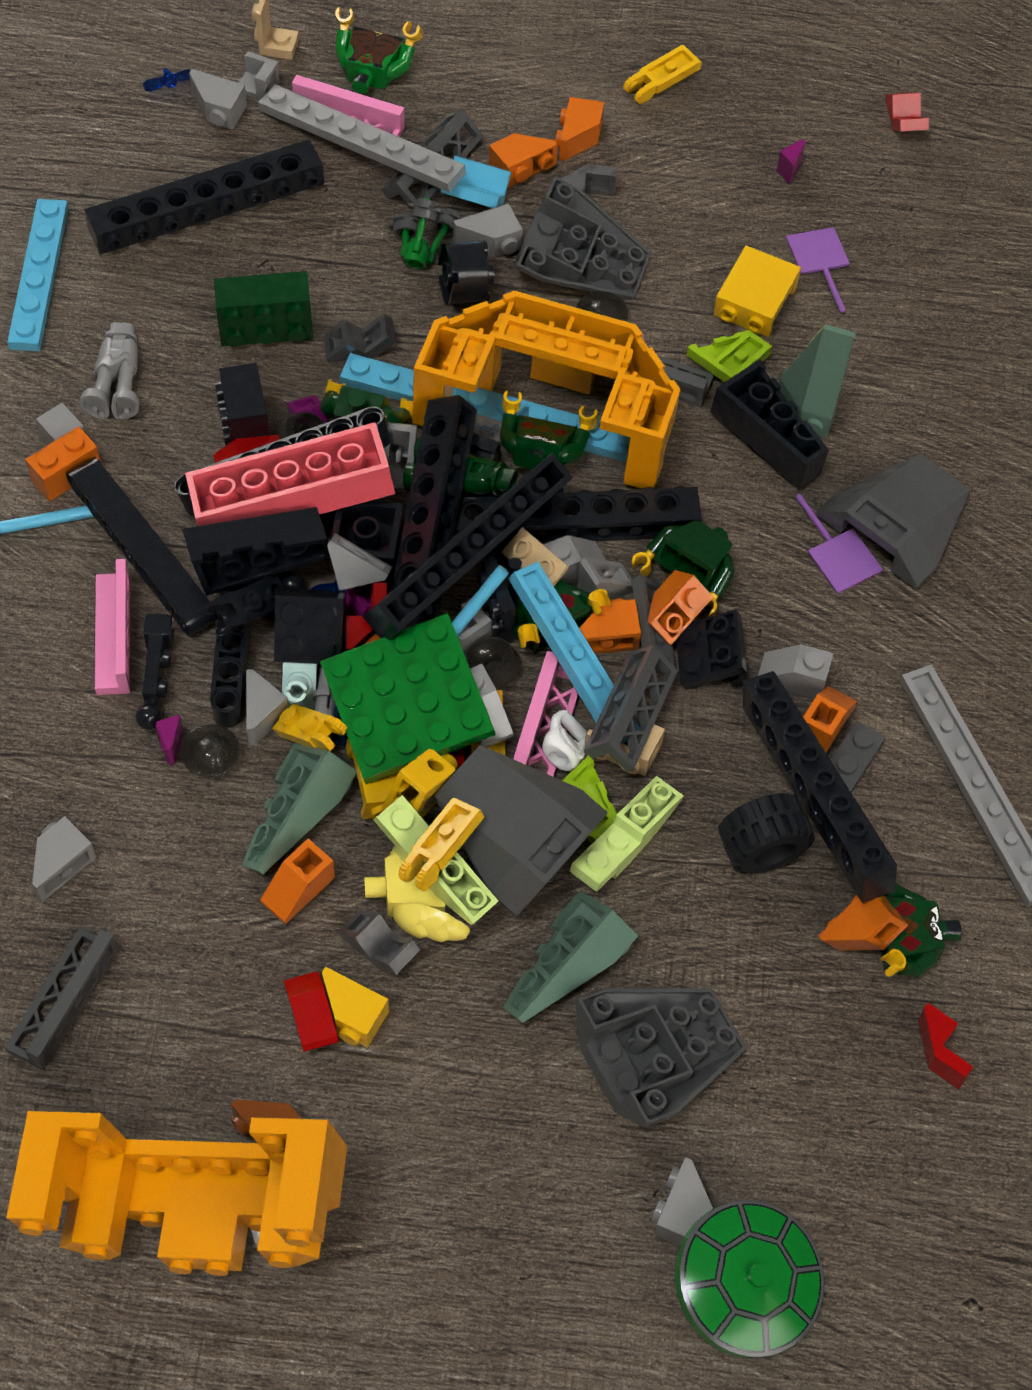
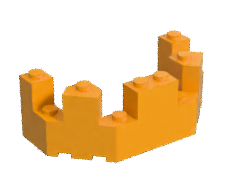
M512 291L504 294L502 299L488 304L485 301L463 309L461 315L450 319L444 316L434 320L414 366L412 423L423 426L428 400L453 396V387L472 393L476 392L477 387L492 391L501 370L502 348L532 356L531 379L584 394H590L597 374L616 379L601 417L599 429L630 437L623 484L641 489L647 487L655 488L662 469L666 444L675 421L681 389L674 380H670L664 371V364L653 348H648L642 339L643 334L636 324L522 292Z
M28 1111L6 1218L19 1228L18 1231L20 1233L40 1236L43 1231H58L63 1201L68 1202L60 1248L82 1253L84 1257L93 1260H111L121 1255L127 1218L139 1221L143 1226L152 1228L162 1227L157 1258L169 1268V1271L177 1274H190L192 1269H202L206 1273L216 1276H226L228 1271H242L249 1226L251 1230L260 1232L257 1251L269 1262V1265L278 1268H294L319 1259L321 1242L324 1240L327 1211L340 1207L347 1145L329 1120L251 1117L249 1133L257 1143L126 1139L102 1113Z

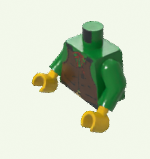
M341 7L337 8L336 17L340 23V30L337 29L335 52L340 67L346 70V79L352 82V88L355 92L365 94L368 92L369 87L385 89L391 80L397 79L409 70L416 49L413 47L414 42H418L423 37V31L419 25L416 32L410 35L411 22L408 21L404 24L403 33L407 37L406 42L405 38L354 26L349 31V25L354 21L352 9L350 8L349 17L342 19L340 18Z

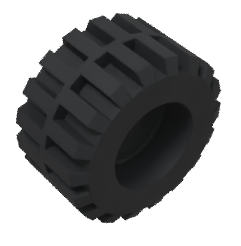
M789 793L770 794L748 801L728 814L718 826L719 835L733 869L742 874L762 873L784 866L802 855L811 847L815 840L814 832L799 798Z

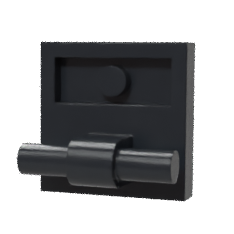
M494 554L481 559V571L477 572L480 587L498 566ZM519 558L509 560L508 569H506L509 572L508 576L481 607L482 609L487 608L490 615L488 617L492 620L491 634H497L501 646L514 643V635L512 634L515 628L516 614L514 603H516L518 594L508 577L522 569V561Z
M734 609L691 622L676 639L680 685L687 690L731 677L732 686H743L744 673H747L741 614Z

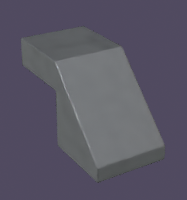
M587 164L561 180L581 189L584 193L614 196L617 167Z
M383 313L363 329L343 320L324 335L327 360L330 362L347 361L350 353L367 358H375L396 343L392 317Z
M361 909L338 932L342 939L374 966L395 975L420 951L412 939L394 934L379 913Z

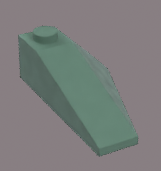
M824 324L810 340L802 354L796 356L793 364L782 372L779 381L781 386L780 392L787 401L792 400L798 408L796 413L801 420L807 421L817 435L825 438L828 437L837 412L856 336L855 332Z
M294 743L275 777L274 782L279 786L274 799L269 798L265 803L264 810L267 811L265 823L256 828L242 866L264 874L350 791L353 779L357 774L356 770L328 750Z
M579 891L555 919L551 926L555 930L547 945L540 944L535 953L539 956L538 961L533 969L527 970L522 974L504 1004L503 1009L524 1023L613 965L621 956L626 954L638 935L614 910Z

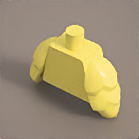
M393 849L390 855L385 858V876L364 877L365 899L386 897L387 915L393 917L398 926L411 936L418 939L427 937L434 941L444 942L448 940H464L469 935V927L446 913L445 903L430 889L426 891L418 889L415 879L409 883L400 880L398 871L404 862Z

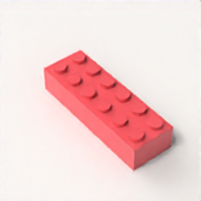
M376 422L185 473L198 526L317 507L319 514L395 494L389 465Z

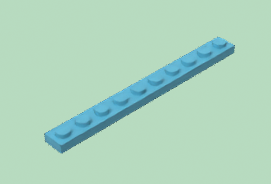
M350 353L340 375V384L345 383L349 387L381 394L397 400L407 398V400L413 401L414 370ZM453 387V396L460 395L477 409L475 421L501 428L502 415L506 414L502 409L503 394L478 387L475 393ZM507 396L508 400L510 401H517L518 399L511 396ZM522 400L520 410L515 413L516 416L523 415L580 428L579 415ZM598 420L596 428L588 431L590 432V437L584 451L627 462L630 437L599 429L600 421Z

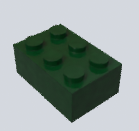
M307 271L214 278L216 313L221 347L313 339Z

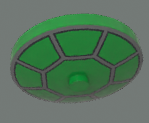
M738 1200L708 1211L691 1226L682 1240L675 1266V1284L679 1303L688 1322L707 1343L732 1356L762 1358L789 1349L808 1333L821 1308L824 1293V1274L821 1259L812 1238L793 1216L777 1206L766 1202Z

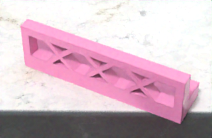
M296 75L292 82L293 92L398 137L401 136L405 128L404 107Z
M116 559V573L96 574V695L130 694V576L126 559Z
M547 651L513 759L527 766L542 760L548 770L547 774L554 777L557 767L546 758L537 739L550 730L551 720L547 716L546 710L559 703L563 710H568L573 716L579 694L574 686L572 689L560 694L554 685L556 677L569 678L563 668L559 666V661L554 653ZM551 693H553V695L555 696L552 699H550ZM543 721H544V723L546 724V726H544V727L541 728L542 723H543ZM534 749H535V751L537 752V754L534 755V756H532V755H533V752H534Z

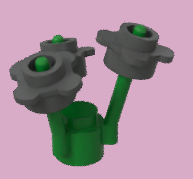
M426 197L425 199L418 198L417 204L408 202L407 206L413 207L412 214L400 213L393 216V223L389 224V229L393 231L396 237L402 239L400 257L403 258L405 265L424 269L427 263H433L435 252L445 235L453 236V221L461 219L456 211L449 208L444 210L435 208L436 202ZM426 221H433L435 228L439 231L430 248L428 247L429 243L422 239Z

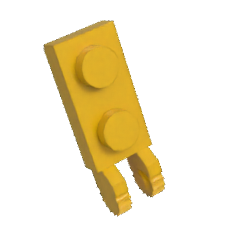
M682 44L640 68L639 72L627 78L623 89L628 94L637 91L634 100L642 105L651 100L655 93L659 94L700 70L702 62Z
M294 703L281 713L279 720L272 727L276 734L284 739L303 746L317 747L331 751L335 746L328 737L331 732L343 736L348 728L338 718Z
M452 798L411 848L412 852L404 860L401 867H399L398 875L400 880L409 883L415 879L418 889L422 891L429 890L432 884L437 881L439 871L444 869L485 818L482 811L461 800Z

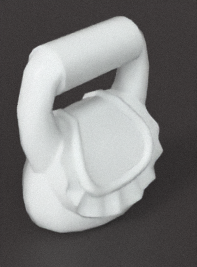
M559 710L552 716L550 730L546 733L542 745L544 755L549 762L563 771H572L578 766L580 760L584 758L587 731L568 710ZM565 728L571 733V735L576 740H573V738L565 731Z

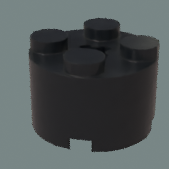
M485 240L441 244L438 253V265L443 266L442 275H438L442 298L448 305L489 301V284L494 283L495 275L493 265H488L487 263L488 245Z

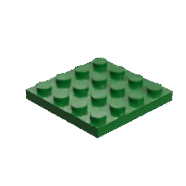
M448 613L404 629L390 639L383 637L320 661L341 720L348 727L346 733L365 784L399 772L428 749H433L442 756L496 735Z

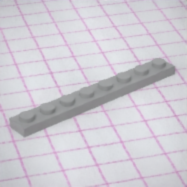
M276 84L258 101L260 111L444 191L450 192L466 174L465 165Z
M932 664L903 674L900 679L902 687L1027 908L1032 906V839Z

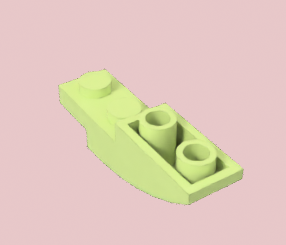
M656 776L616 815L614 823L572 863L569 872L596 892L600 890L611 878L616 879L649 843L682 801L684 795Z
M403 795L373 819L396 846L393 851L403 862L412 852L411 848L429 827ZM458 853L452 857L443 870L439 871L437 881L429 888L448 907L471 925L498 902L497 898Z

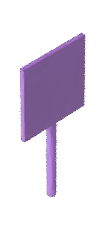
M835 228L786 236L796 264L801 267V275L823 271L838 309L841 313H844L845 307L829 269L850 266V263Z
M801 494L796 495V499L826 540V542L808 550V553L837 594L883 572V569L854 528L832 538Z

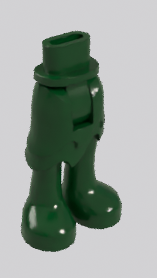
M421 437L417 439L414 446L415 463L410 462L404 468L403 486L407 492L411 490L412 476L415 470ZM469 453L462 495H487L491 492L499 494L501 491H507L517 482L519 471L516 468L507 467L504 462L498 463L493 459Z

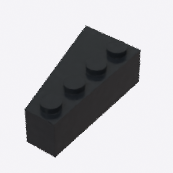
M759 359L717 387L710 412L793 485L800 489L821 475L829 449L807 421L801 420L796 413L798 408L792 400H786L780 392V384L775 378L768 376L765 372L766 366Z
M317 507L182 529L191 562L205 596L330 557L327 547L328 540Z

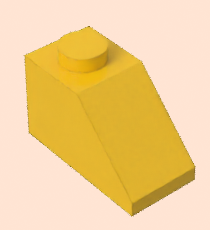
M325 966L322 971L323 986L336 1032L339 1033V1037L345 1042L357 1046L359 1043L368 1048L389 1013L388 999Z

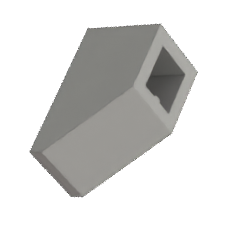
M686 1157L681 1168L673 1166L665 1186L672 1190L666 1202L661 1199L659 1200L651 1219L657 1223L654 1235L678 1246L681 1245L691 1226L701 1216L713 1209L693 1161Z

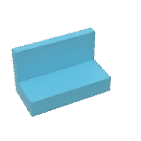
M454 156L455 161L465 165L466 174L450 192L441 189L440 193L491 208L503 206L512 172L460 156Z

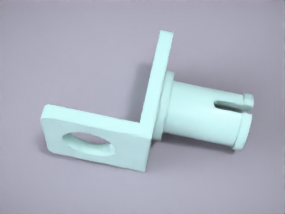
M283 662L282 694L288 699V708L292 703L309 709L315 708L316 702L313 701V693L316 690L318 664Z

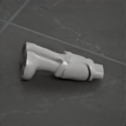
M111 323L110 330L105 333L98 359L94 364L93 377L96 379L95 388L85 389L80 396L81 409L93 417L99 419L108 418L111 383L118 380L117 390L111 402L113 416L116 419L125 420L139 412L140 400L138 395L132 391L133 376L137 373L138 347L137 337L134 334L135 327L131 323Z

